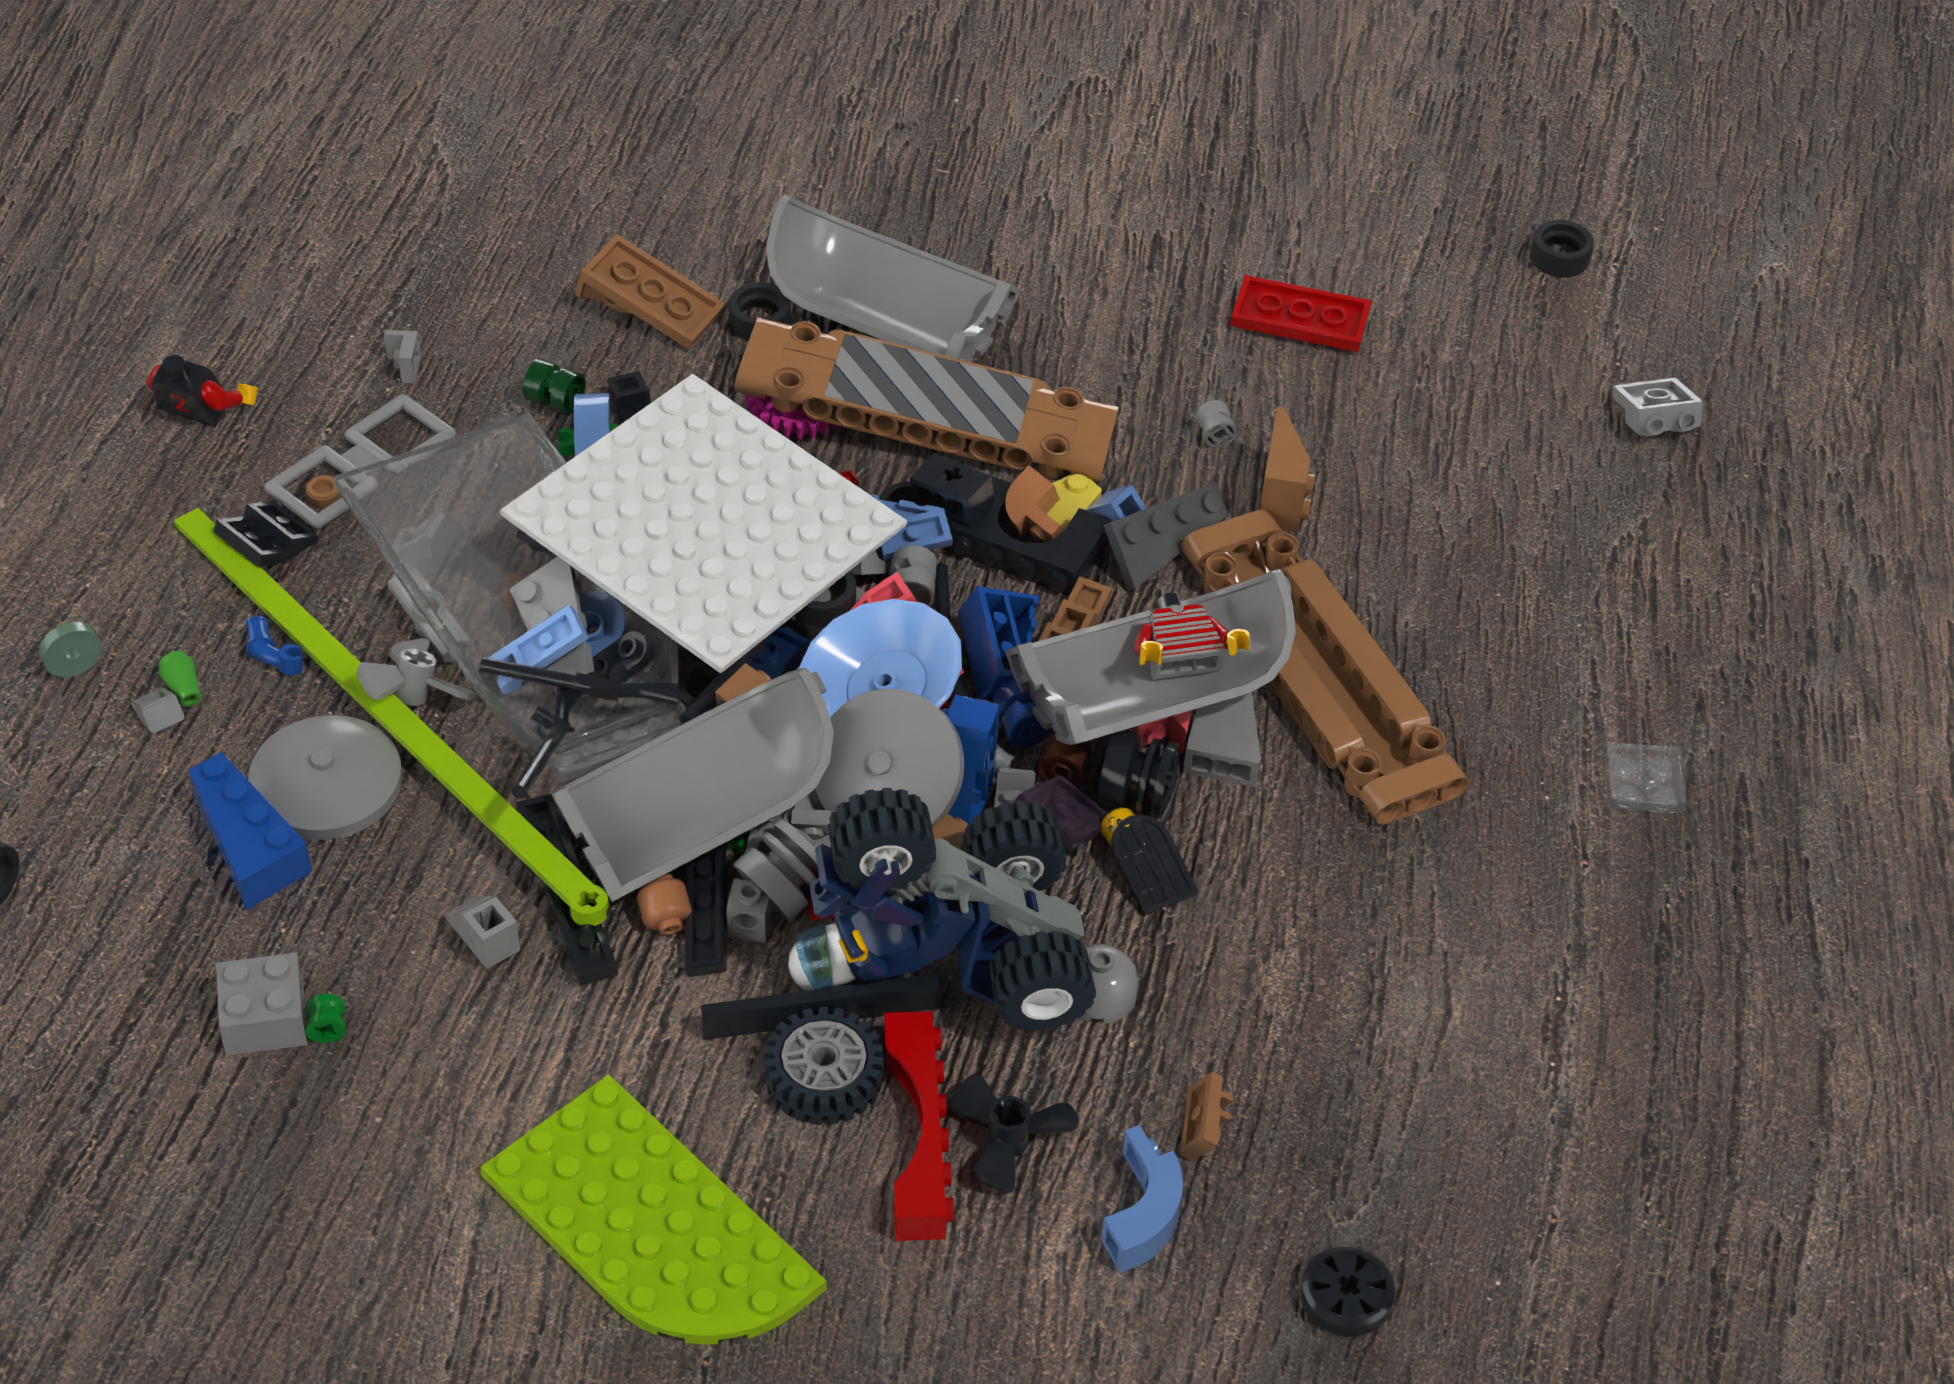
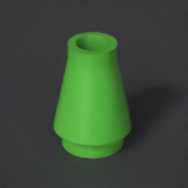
M174 651L162 657L159 661V676L177 696L183 707L197 704L201 700L202 695L198 687L194 660L183 651Z

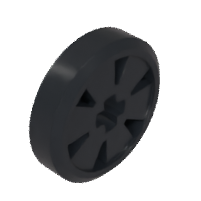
M1334 1247L1319 1253L1308 1263L1301 1283V1300L1309 1317L1323 1329L1343 1336H1359L1376 1330L1387 1320L1395 1298V1283L1387 1266L1373 1254L1355 1247ZM1341 1286L1345 1290L1348 1286L1354 1288L1355 1294L1353 1295L1351 1292L1347 1296L1341 1294Z

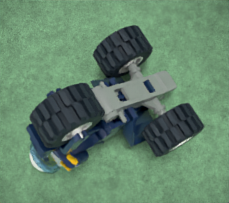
M882 788V790L877 791L871 789L866 790L864 794H855L849 797L848 802H841L836 807L837 811L832 812L829 818L828 832L831 848L824 844H820L815 848L819 878L810 885L814 914L821 918L834 914L835 923L824 925V922L797 933L796 943L790 951L788 968L793 980L805 991L846 986L858 977L862 982L868 983L920 970L923 966L931 964V960L948 956L958 944L960 952L958 967L963 990L996 1006L1000 1019H1004L1005 1023L1009 1026H1016L1017 1029L1051 1030L1061 1025H1068L1074 1022L1075 1018H1081L1086 1014V1009L1092 1007L1094 1004L1093 999L1096 998V989L1087 949L1078 940L1085 934L1082 918L1074 905L1057 896H1048L1040 892V890H1046L1051 887L1052 882H1057L1062 877L1061 872H1064L1067 866L1066 854L1056 815L1052 814L1051 810L1047 807L1040 808V804L1034 802L1025 804L1024 801H1016L1012 804L1006 802L999 804L1000 806L995 808L990 807L984 810V814L976 815L972 819L973 823L967 825L965 835H963L965 852L950 845L946 840H934L928 807L925 802H921L920 797L916 794L908 795V791L902 789L893 791L892 788Z

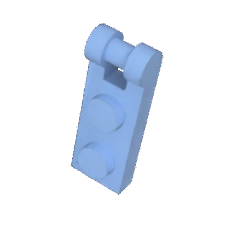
M567 605L489 658L507 662L516 661L517 664L543 669L589 639L576 610ZM498 675L497 683L502 693L509 694L517 691L525 680Z

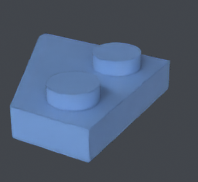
M871 494L876 500L907 520V525L880 546L884 561L892 559L894 552L904 546L916 545L934 550L952 545V536L944 508L930 505L918 506L914 502L905 500L895 503L880 500L879 495Z

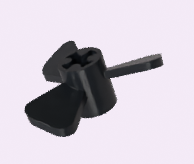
M978 1074L967 1077L950 1098V1110L954 1115L989 1129V1147L976 1163L975 1175L982 1184L1004 1194L1011 1193L1015 1189V1157L1021 1155L1027 1149L1029 1133L1070 1132L1079 1125V1117L1070 1104L1057 1103L1031 1114L1030 1107L1021 1098L1004 1096L997 1099L985 1079Z

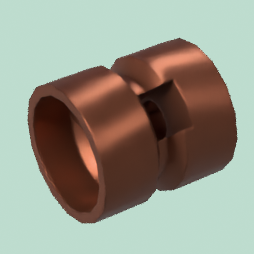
M1050 728L1046 740V748L1043 750L1038 763L1040 776L1055 787L1068 789L1080 786L1085 779L1097 738L1068 745L1056 740L1055 731Z

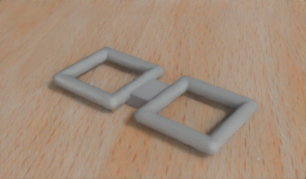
M401 394L345 431V439L353 444L354 447L340 455L329 446H321L269 480L265 484L264 489L270 496L313 528L320 529L378 489V483L372 478L385 468L394 475L404 473L453 440L456 436V431L409 396ZM403 409L437 434L397 460L364 435ZM326 461L359 486L317 513L284 489V487Z

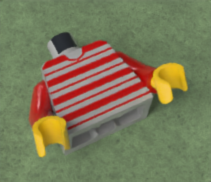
M1167 593L1158 599L1160 609L1151 612L1149 623L1141 627L1134 645V651L1140 658L1139 665H1145L1146 662H1150L1152 680L1219 671L1226 650H1228L1231 656L1237 654V649L1251 650L1250 633L1247 630L1235 629L1228 631L1212 616H1208L1203 606L1199 604L1182 606L1177 593Z

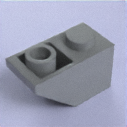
M476 896L445 913V919L486 969L520 951L517 921L496 896Z

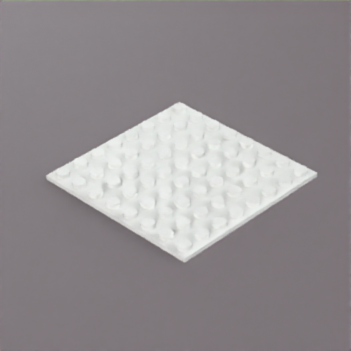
M691 374L500 510V515L719 673L725 671L907 525L906 519L694 374Z

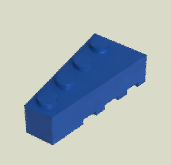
M222 752L189 770L195 800L210 833L216 841L219 853L228 867L230 877L238 889L246 910L312 872L307 843Z

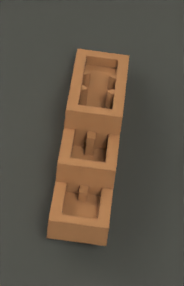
M1079 576L1068 600L1063 599L1052 623L1047 622L1038 641L1097 625L1113 595L1112 588Z

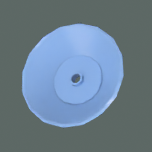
M899 599L862 604L833 619L810 642L798 669L807 668L810 673L816 671L826 688V692L821 695L826 702L830 718L849 700L863 693L879 689H899L912 692L940 708L950 698L962 670L961 640L948 618L924 603Z

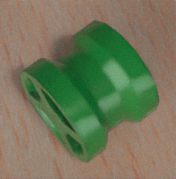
M328 993L318 994L308 999L305 1004V1013L308 1017L305 1024L306 1036L318 1043H332L343 1038L346 1033V1023L343 1019L346 1013L345 1001L335 994Z

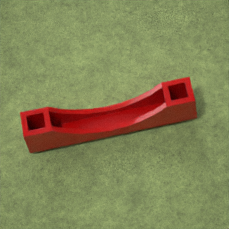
M932 1011L884 1013L885 1069L899 1081L910 1096L919 1116L921 1136L917 1150L905 1171L894 1182L895 1241L946 1239V1223H954L953 1197H945V1187H951L952 1184L951 1163L943 1162L942 1152H949L948 1127L940 1128V1118H946V1094H938L937 1084H944L943 1060L935 1059V1051H941L942 1049L941 1027H933Z

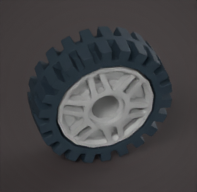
M819 1007L818 1015H813L811 1008L802 1010V1019L796 1013L790 1015L787 1024L780 1022L776 1026V1034L771 1033L768 1038V1045H766L764 1053V1075L767 1091L772 1095V1101L776 1106L782 1105V1111L790 1116L795 1111L796 1120L805 1122L809 1115L811 1116L812 1124L821 1125L822 1117H827L828 1124L832 1125L838 1124V1115H842L846 1122L854 1118V1110L859 1114L866 1111L867 1103L873 1104L877 1098V1092L881 1090L884 1073L882 1043L880 1044L876 1031L871 1032V1025L866 1020L859 1024V1016L852 1012L845 1018L844 1009L835 1008L833 1015L828 1014V1007Z

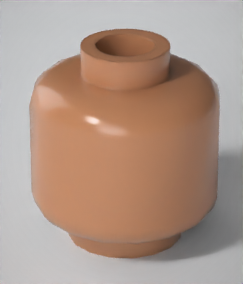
M664 874L643 885V888L637 894L638 906L646 928L660 931L662 935H671L683 929L682 924L685 923V918L691 913L692 909L686 887L682 881L674 879L672 875Z

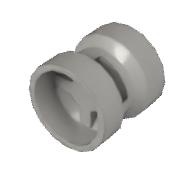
M1211 400L1203 403L1197 409L1195 418L1202 429V435L1207 445L1215 448L1223 447L1235 439L1237 429L1230 418V412L1226 403L1220 400Z

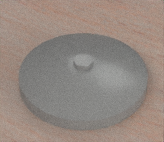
M879 689L856 696L842 705L831 716L830 720L834 731L831 760L816 787L817 795L825 810H831L832 814V812L837 811L836 807L841 802H848L849 797L855 794H864L866 790L874 789V791L882 790V788H892L893 791L902 789L908 791V795L916 794L919 796L921 802H925L928 807L932 828L945 817L953 806L962 785L964 754L954 725L939 707L912 692L899 689Z
M323 715L294 722L270 736L253 757L249 768L248 781L301 838L327 840L357 833L383 817L393 806L399 795L402 785V767L395 744L378 727L354 717Z

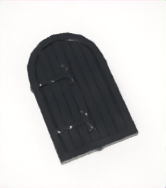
M1139 814L1129 816L1118 824L1112 834L1111 847L1114 857L1144 916L1199 894L1170 833L1161 822L1151 816Z

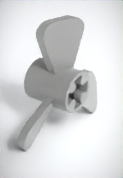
M415 639L392 646L390 657L397 666L362 662L358 666V680L365 692L376 700H381L393 693L404 704L413 706L423 705L428 700L431 686L466 700L474 699L475 692L433 677L436 658L428 653L430 644L428 639Z

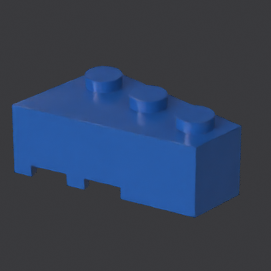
M977 586L957 611L979 700L993 702V694L1002 683L1014 679L1005 651L1017 645L1028 642L1032 643V635L1037 625L1034 614L1035 608L1039 604V595Z
M955 694L950 709L944 708L943 712L950 719L959 735L964 754V775L959 794L948 814L953 818L958 817L967 824L973 823L972 819L976 815L982 814L995 780L999 705Z

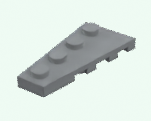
M558 556L510 588L528 631L567 605L576 610L583 627L587 628L586 617L581 612L579 596L582 595L580 582L576 580L574 568ZM584 641L546 666L545 669L576 675L577 672L583 674L593 672L594 665L590 645ZM553 686L555 692H557V687Z

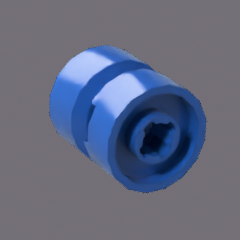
M1015 678L1002 683L993 694V703L999 705V718L1002 720V726L1008 741L1016 747L1034 746L1044 741L1048 737L1050 729L1045 730L1035 718L1032 710L1036 705L1029 692L1022 694Z

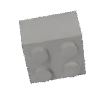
M297 952L216 963L219 1029L226 1056L307 1045L303 979Z

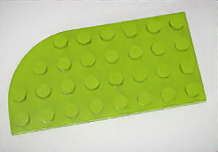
M609 1074L480 1167L481 1176L616 1311L639 1328L654 1335H658L661 1332L666 1335L684 1338L685 1343L700 1345L719 1344L721 1339L736 1338L747 1335L748 1339L783 1324L827 1290V1281Z

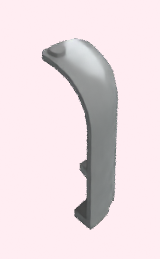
M783 195L773 207V219L770 225L766 254L770 275L782 294L803 309L883 341L971 362L972 356L977 355L981 357L993 343V338L989 336L997 324L1004 326L1021 291L1020 288L1010 283L997 280L809 206L790 196Z
M1277 569L1214 592L1180 601L1182 606L1193 604L1203 606L1207 615L1212 616L1228 631L1244 629L1250 633L1251 650L1237 649V654L1233 656L1229 655L1228 650H1226L1220 670L1215 672L1152 680L1150 662H1146L1145 665H1139L1140 658L1134 651L1135 642L1141 627L1149 623L1151 612L1160 608L1034 643L1028 642L1006 650L1005 653L1020 692L1022 694L1029 692L1036 707H1033L1032 712L1045 730L1052 728L1055 731L1056 740L1068 745L1078 744L1245 695L1273 681L1290 657L1296 634L1291 584L1283 572Z
M800 668L769 680L550 792L572 835L575 838L582 836L588 846L583 849L582 853L611 902L792 808L817 787L831 760L834 731L826 702L821 695L826 692V688L816 671L810 673L807 668Z

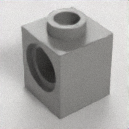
M734 879L726 908L727 938L766 943L773 914V901L753 881Z

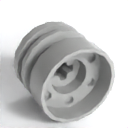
M779 818L773 826L783 840L780 842L766 831L762 837L771 852L766 856L759 850L750 847L733 866L745 880L753 881L773 901V908L786 920L792 922L808 905V901L800 888L804 884L810 888L811 883L817 879L814 874L816 872L819 874L815 848L818 845L804 831L791 826L784 819Z

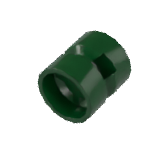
M538 358L534 360L525 374L522 393L524 398L543 406L548 405L550 409L571 415L574 413V394L585 393L586 378L581 373L568 368L561 369L555 363Z

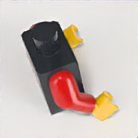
M180 355L165 357L162 364L155 366L146 379L147 387L154 392L159 410L215 428L226 409L237 407L242 403L254 405L258 390L256 386L238 383L237 390L225 391L210 369L186 361Z

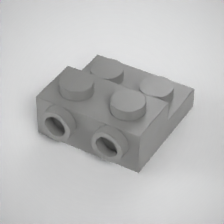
M1677 378L1613 386V399L1625 409V423L1638 435L1654 436L1669 430L1685 432L1701 426L1703 401Z

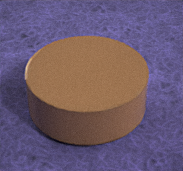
M321 475L311 479L306 485V495L309 504L313 507L324 509L342 497V490L338 479L328 475Z

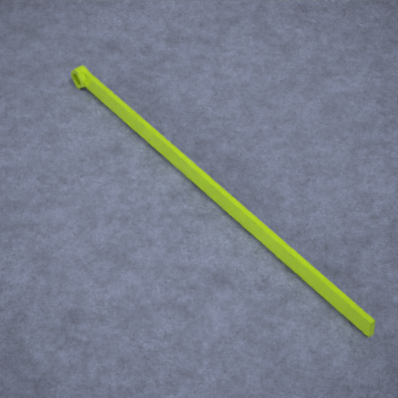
M199 508L174 520L175 527L295 643L301 646L322 669L570 906L571 917L574 922L579 925L590 924L596 926L607 919L606 911L609 908V902L605 889L594 885L397 696L392 693L381 700L371 698L357 678L358 666L361 662L261 567L254 565L213 532L215 523ZM586 903H596V906L591 907V906L588 905V904H587V905H584V904H586Z

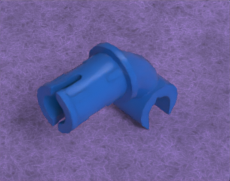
M262 616L249 618L245 623L248 642L246 643L247 654L251 658L279 667L283 674L297 675L301 673L303 665L301 646L287 644L280 649L276 648L274 641L270 638L268 620Z

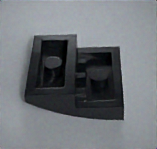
M274 501L247 504L243 516L216 519L213 529L216 535L257 567L268 566L293 557L316 543L318 535Z

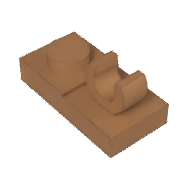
M1212 1071L1188 1088L1180 1155L1192 1162L1217 1146L1221 1136L1219 1125L1231 1119V1114L1222 1110L1221 1107L1224 1108L1233 1102V1097L1228 1092L1222 1091L1223 1077Z

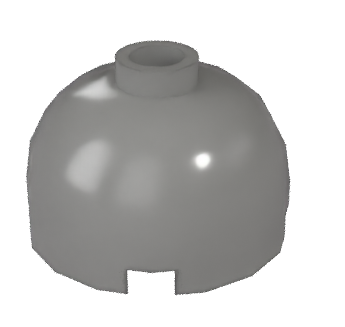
M1090 944L1085 946L1096 989V998L1093 999L1094 1004L1092 1007L1086 1009V1014L1079 1019L1090 1022V1018L1103 1019L1104 1024L1124 1018L1134 1008L1139 989L1135 965L1123 951L1115 946L1107 944Z

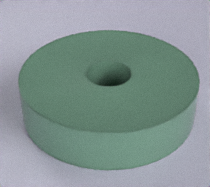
M69 622L57 626L44 637L39 648V654L46 669L58 677H73L86 672L95 665L102 652V644L95 630L82 622Z

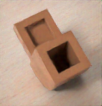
M1028 465L1009 487L1005 500L1006 511L1016 533L1023 539L1030 532L1040 543L1053 540L1063 533L1061 525L1047 515L1048 511L1060 500L1054 484Z

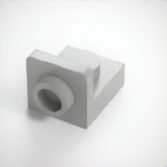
M386 330L384 342L387 358L394 359L395 369H400L402 383H416L422 357L418 331Z
M999 768L994 808L1006 802L1008 804L1015 803L1016 801H1024L1025 804L1033 802L1035 772L1033 770Z

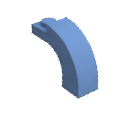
M609 393L574 394L575 456L610 432L611 407L609 404Z
M1140 1125L1125 1130L1122 1154L1140 1182L1145 1194L1133 1206L1107 1216L1103 1220L1101 1241L1120 1273L1147 1262L1164 1248L1175 1231L1182 1198V1171L1174 1151L1160 1156L1155 1140L1147 1138Z

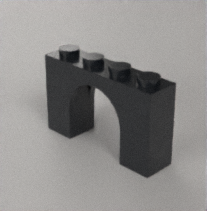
M992 476L994 503L972 526L955 520L950 522L949 529L952 536V545L947 546V551L1070 596L1079 576L1087 579L1109 545V539L1103 525L1110 523L1111 519L1079 508L1066 529L1057 538L1043 543H1025L1015 540L1002 530V527L1009 518L1005 500L1007 491L1012 483Z

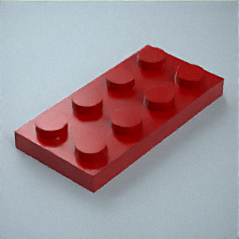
M1244 275L1231 315L1230 326L1359 352L1372 300Z

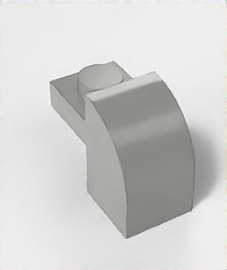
M813 790L795 805V809H792L791 825L804 831L818 846L824 844L831 848L828 832L831 810L824 809L816 790Z

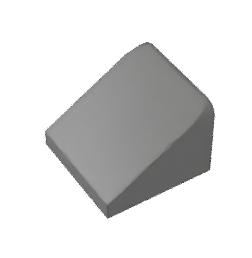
M163 687L131 703L132 708L151 733L161 731L184 719L177 696Z

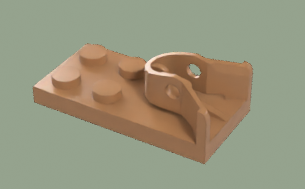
M618 234L581 270L575 290V295L578 298L582 296L604 302L614 310L636 315L687 349H690L720 316L726 305L717 297Z

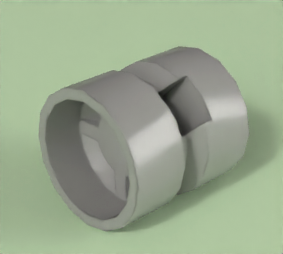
M909 545L901 547L892 556L890 576L898 572L916 601L931 607L935 595L937 559L933 552L922 546Z

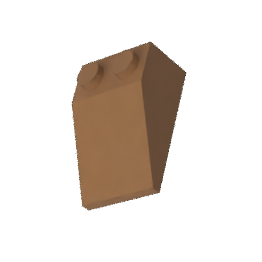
M1277 406L1260 510H1267L1281 530L1299 533L1301 519L1308 520L1311 499H1305L1304 497L1305 495H1312L1315 475L1308 474L1310 458L1284 407Z

